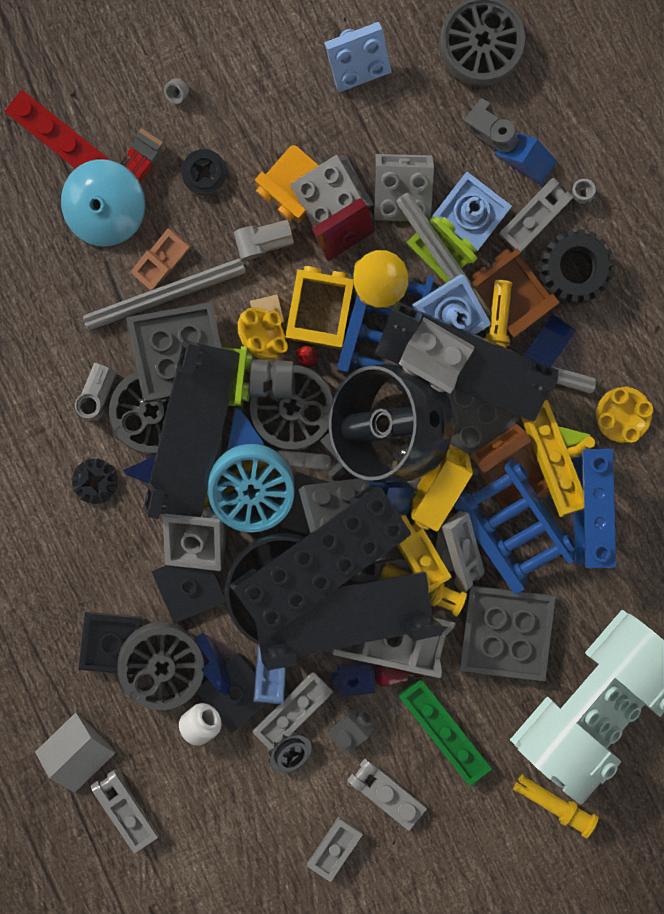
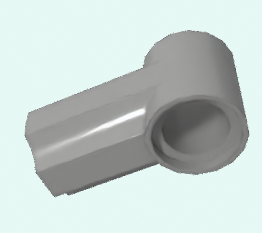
M288 220L261 227L257 225L248 226L234 231L242 261L258 258L265 255V252L294 245Z
M94 363L82 394L75 402V410L78 415L87 421H97L103 416L106 401L118 375L117 371ZM94 400L97 404L95 412L85 414L83 410L85 403Z

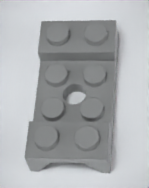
M433 615V618L441 624V636L413 641L405 634L401 635L398 642L393 645H389L386 639L328 651L340 657L441 678L440 655L445 637L454 629L455 622L445 617Z

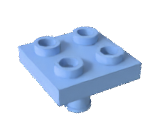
M379 22L358 30L347 29L340 34V37L324 42L338 92L392 73L383 29Z
M466 172L433 214L432 218L438 217L442 219L445 217L456 228L453 233L461 240L463 238L467 239L476 248L475 252H477L512 206L470 173Z
M462 274L412 304L416 310L473 334H477L491 325L466 277Z

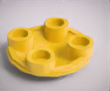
M375 250L366 254L355 263L354 287L362 303L375 308H387L394 305L396 301L398 302L405 295L408 287V272L404 262L397 255L386 250Z
M253 307L241 313L237 322L238 334L242 344L247 347L251 354L258 359L275 360L287 351L288 345L281 326L282 318L278 312L274 310L268 312L265 309Z
M630 387L614 388L607 392L598 403L596 410L597 425L602 434L612 441L619 443L636 442L649 429L653 406L646 396L637 389Z

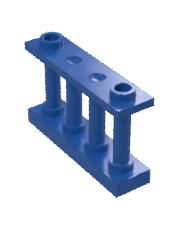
M429 275L425 285L408 280L406 292L422 296L421 299L437 289V285L432 284L434 276ZM357 295L336 371L347 374L349 368L355 369V366L362 368L377 364H388L359 356V352L354 351L357 340L363 341V339L379 343L383 332L366 328L367 325L362 324L364 313L370 314V312L390 316L394 306L375 308L362 303ZM398 381L396 388L402 389L403 386Z
M613 449L582 450V456L571 459L583 488L584 510L573 513V535L576 545L574 564H585V568L616 567Z
M513 458L507 460L504 467L507 472L506 475L474 494L472 492L468 493L466 488H464L454 506L458 512L469 513L476 539L516 595L525 589L528 573L556 557L563 555L568 564L574 562L576 545L568 534H563L527 481L528 474L525 468L520 463L516 464ZM514 483L523 498L495 515L485 517L479 509L480 503ZM530 507L539 522L506 541L504 539L500 540L495 533L496 527ZM547 531L555 545L523 564L516 563L511 556L512 550Z

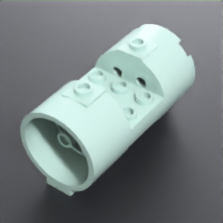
M624 610L619 612L585 652L598 666L561 708L549 697H546L510 739L537 769L560 788H563L562 790L581 805L600 783L603 784L617 772L621 761L608 747L620 739L622 730L629 722H633L639 717L641 708L645 705L660 717L664 713V640Z

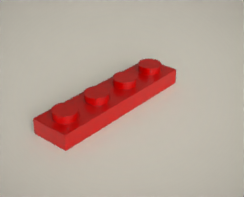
M22 89L4 110L8 116L74 169L92 160H110Z

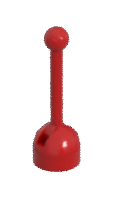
M303 345L296 352V361L300 366L311 368L318 361V352L311 345Z

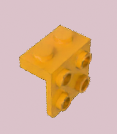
M292 145L266 174L261 172L254 180L258 188L256 192L266 202L269 203L272 200L279 206L278 212L288 221L294 219L299 224L306 216V209L301 206L291 188V183L319 165L297 146Z

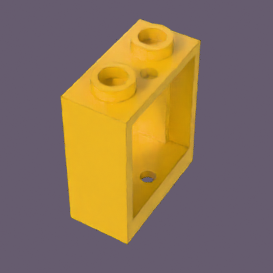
M304 266V270L297 269L285 336L286 340L342 350L354 279H349V274L337 271H333L332 275L321 274V269ZM303 280L345 287L337 335L295 327Z
M450 445L446 456L439 466L428 475L422 477L411 498L412 519L419 527L426 530L431 528L437 532L473 474L468 453Z

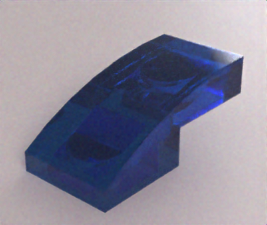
M552 314L524 353V356L551 367L576 330Z
M202 632L195 638V641L210 662L201 670L217 692L227 695L231 691L225 661L213 639Z

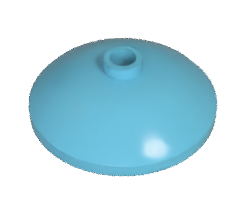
M92 160L77 167L67 178L61 194V208L67 225L81 240L96 246H113L129 239L140 227L145 213V196L140 182L128 168L111 160ZM95 199L99 200L101 203V207L99 210L95 209L93 206V202Z

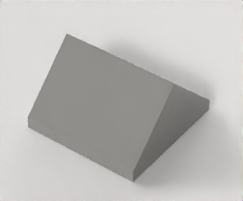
M174 514L163 515L165 565L216 571L222 570L228 527L221 519Z
M76 712L35 753L49 779L75 793L116 751Z

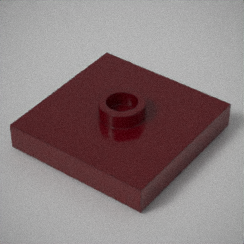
M359 198L313 227L312 231L322 254L327 261H330L374 233L375 229L367 205L362 198Z

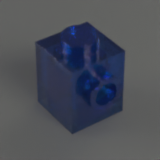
M362 661L338 664L337 672L332 673L334 690L340 689L341 697L375 693L371 663Z

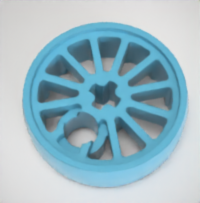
M259 444L236 446L225 452L216 461L211 470L208 481L210 505L217 517L233 529L243 532H260L272 528L285 518L294 501L295 482L292 470L278 452L267 446ZM253 460L252 471L246 472L241 461ZM258 461L268 463L261 473L256 472ZM236 464L241 476H237L228 468ZM274 468L280 472L279 475L264 480ZM281 482H285L284 489L269 488ZM228 485H232L235 487L237 492L235 494L228 495L225 494L223 490L227 488ZM248 485H253L255 490L250 491ZM268 496L282 497V499L276 503ZM261 502H263L272 509H270L269 511H264ZM244 504H247L246 513H238ZM252 505L256 506L259 514L251 515Z

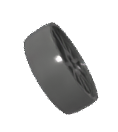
M466 0L457 5L448 14L442 25L439 36V52L442 62L454 78L466 85L487 87L497 84L508 78L519 65L525 50L526 38L524 27L514 9L501 0ZM477 12H484L479 20ZM472 15L475 28L463 16ZM489 18L495 19L499 23V28H489L484 21ZM458 22L468 33L452 30L451 28ZM505 24H507L510 29L503 31ZM512 36L515 44L506 43L498 40ZM449 38H457L468 42L450 46ZM481 38H484L486 40V43L482 47H479L477 45L478 41H480ZM496 48L511 51L512 59L508 60ZM469 50L459 62L452 55V53ZM490 54L504 67L495 71ZM471 56L476 58L473 71L463 67ZM485 58L489 73H478L480 59Z
M293 365L291 399L275 398L272 393H269L268 396L279 402L278 406L259 405L260 397L250 396L249 414L252 425L265 442L276 448L288 451L303 450L318 443L329 431V413L334 398L333 393L324 378L310 368ZM295 375L307 377L298 395H295ZM310 382L316 383L320 390L302 399L301 397ZM323 394L326 406L311 400ZM292 400H295L296 405L300 407V411L294 412L292 416H289L288 410L284 408V405L290 404ZM309 406H317L321 411V417L316 422H310L304 416V412ZM279 410V413L261 422L258 411ZM283 417L274 435H271L264 428L265 425ZM287 421L290 422L289 442L277 438ZM295 421L298 422L306 436V439L303 441L294 442ZM304 424L310 427L319 426V430L310 436Z
M136 371L124 378L114 390L109 405V418L116 436L123 444L140 453L156 454L158 446H150L149 442L154 425L160 439L162 431L160 424L164 423L168 406L165 403L168 399L144 403L143 399L131 389L135 383L139 382ZM126 392L135 397L141 403L140 406L122 403ZM149 405L159 406V410L156 412L157 418L147 417ZM121 407L133 409L126 412L122 419L120 418ZM132 415H138L142 420V426L137 431H131L127 426L128 420ZM146 431L144 443L141 444L134 440V436H140Z
M155 622L140 627L126 639L119 652L117 670L123 690L134 702L152 710H169L186 703L197 692L204 677L205 661L199 643L189 631L173 623ZM159 634V650L156 651L148 637ZM164 635L175 636L167 650L164 651ZM144 640L152 654L149 655L135 646ZM180 640L185 641L189 645L171 655ZM134 652L147 661H128V658ZM190 652L194 654L195 660L193 662H175ZM158 661L161 664H166L167 669L165 671L162 669L157 670L156 663ZM128 668H139L131 678L128 677ZM175 668H194L192 677L188 678L176 671ZM143 675H149L153 678V683L150 687L142 688L137 684L138 679ZM172 676L179 678L187 683V685L178 691L171 680ZM167 681L174 694L162 697V684ZM157 690V697L150 696Z

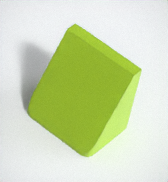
M558 427L566 448L579 444L586 437H591L590 434Z

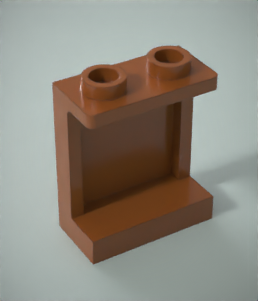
M518 248L513 252H510L509 249L505 250L494 259L497 264L488 270L484 266L472 276L475 280L472 282V285L490 311L493 303L494 281L506 280L512 282L507 336H509L510 340L560 303L554 294L549 295L520 257L519 254L521 252Z
M517 424L470 455L472 462L487 486L507 474L504 467L507 460L513 458L516 464L520 463L525 468L528 474L527 481L540 499L546 498L551 494L533 447L530 444L531 439L527 432ZM514 483L494 495L502 509L523 498Z

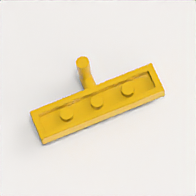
M546 400L535 421L532 422L523 417L521 419L531 439V445L560 517L584 510L583 488L571 459L582 456V450L591 449L595 445V440L592 437H586L576 446L566 448L549 402Z

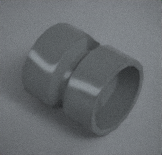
M252 359L250 396L267 397L269 393H273L275 398L291 399L293 361L277 360L275 364H271L269 360Z

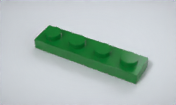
M421 678L398 695L469 787L492 770L491 766Z

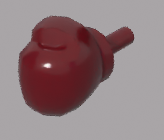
M375 665V680L379 686L383 687L406 684L408 677H424L423 674Z

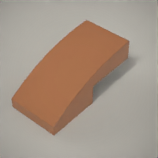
M168 228L152 249L146 251L130 273L148 289L154 290L192 246L172 228Z

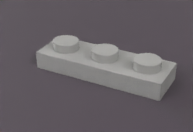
M313 670L284 699L283 704H279L253 730L254 735L269 750L273 749L274 742H280L283 735L289 737L334 690Z

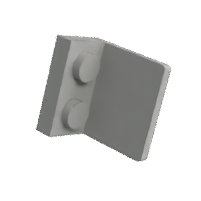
M337 154L291 183V188L301 206L306 209V215L313 227L359 198H362L368 209L374 205L348 157L345 155Z
M376 154L374 219L408 221L396 201L403 194L409 193L429 220L431 218L434 176L432 155Z
M424 317L407 344L399 364L403 366L404 371L413 376H420L429 381V385L440 392L446 391L451 394L458 375L475 346Z

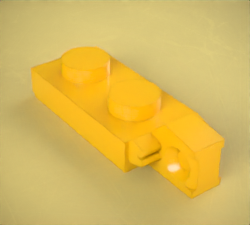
M405 514L400 515L410 530L411 535L400 542L397 547L413 573L423 571L427 574L430 593L452 577L424 529L419 528L416 523L411 525Z

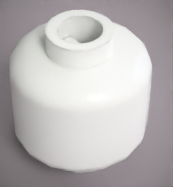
M205 703L194 705L181 716L179 721V731L186 742L197 746L206 744L220 732L222 726L217 710Z

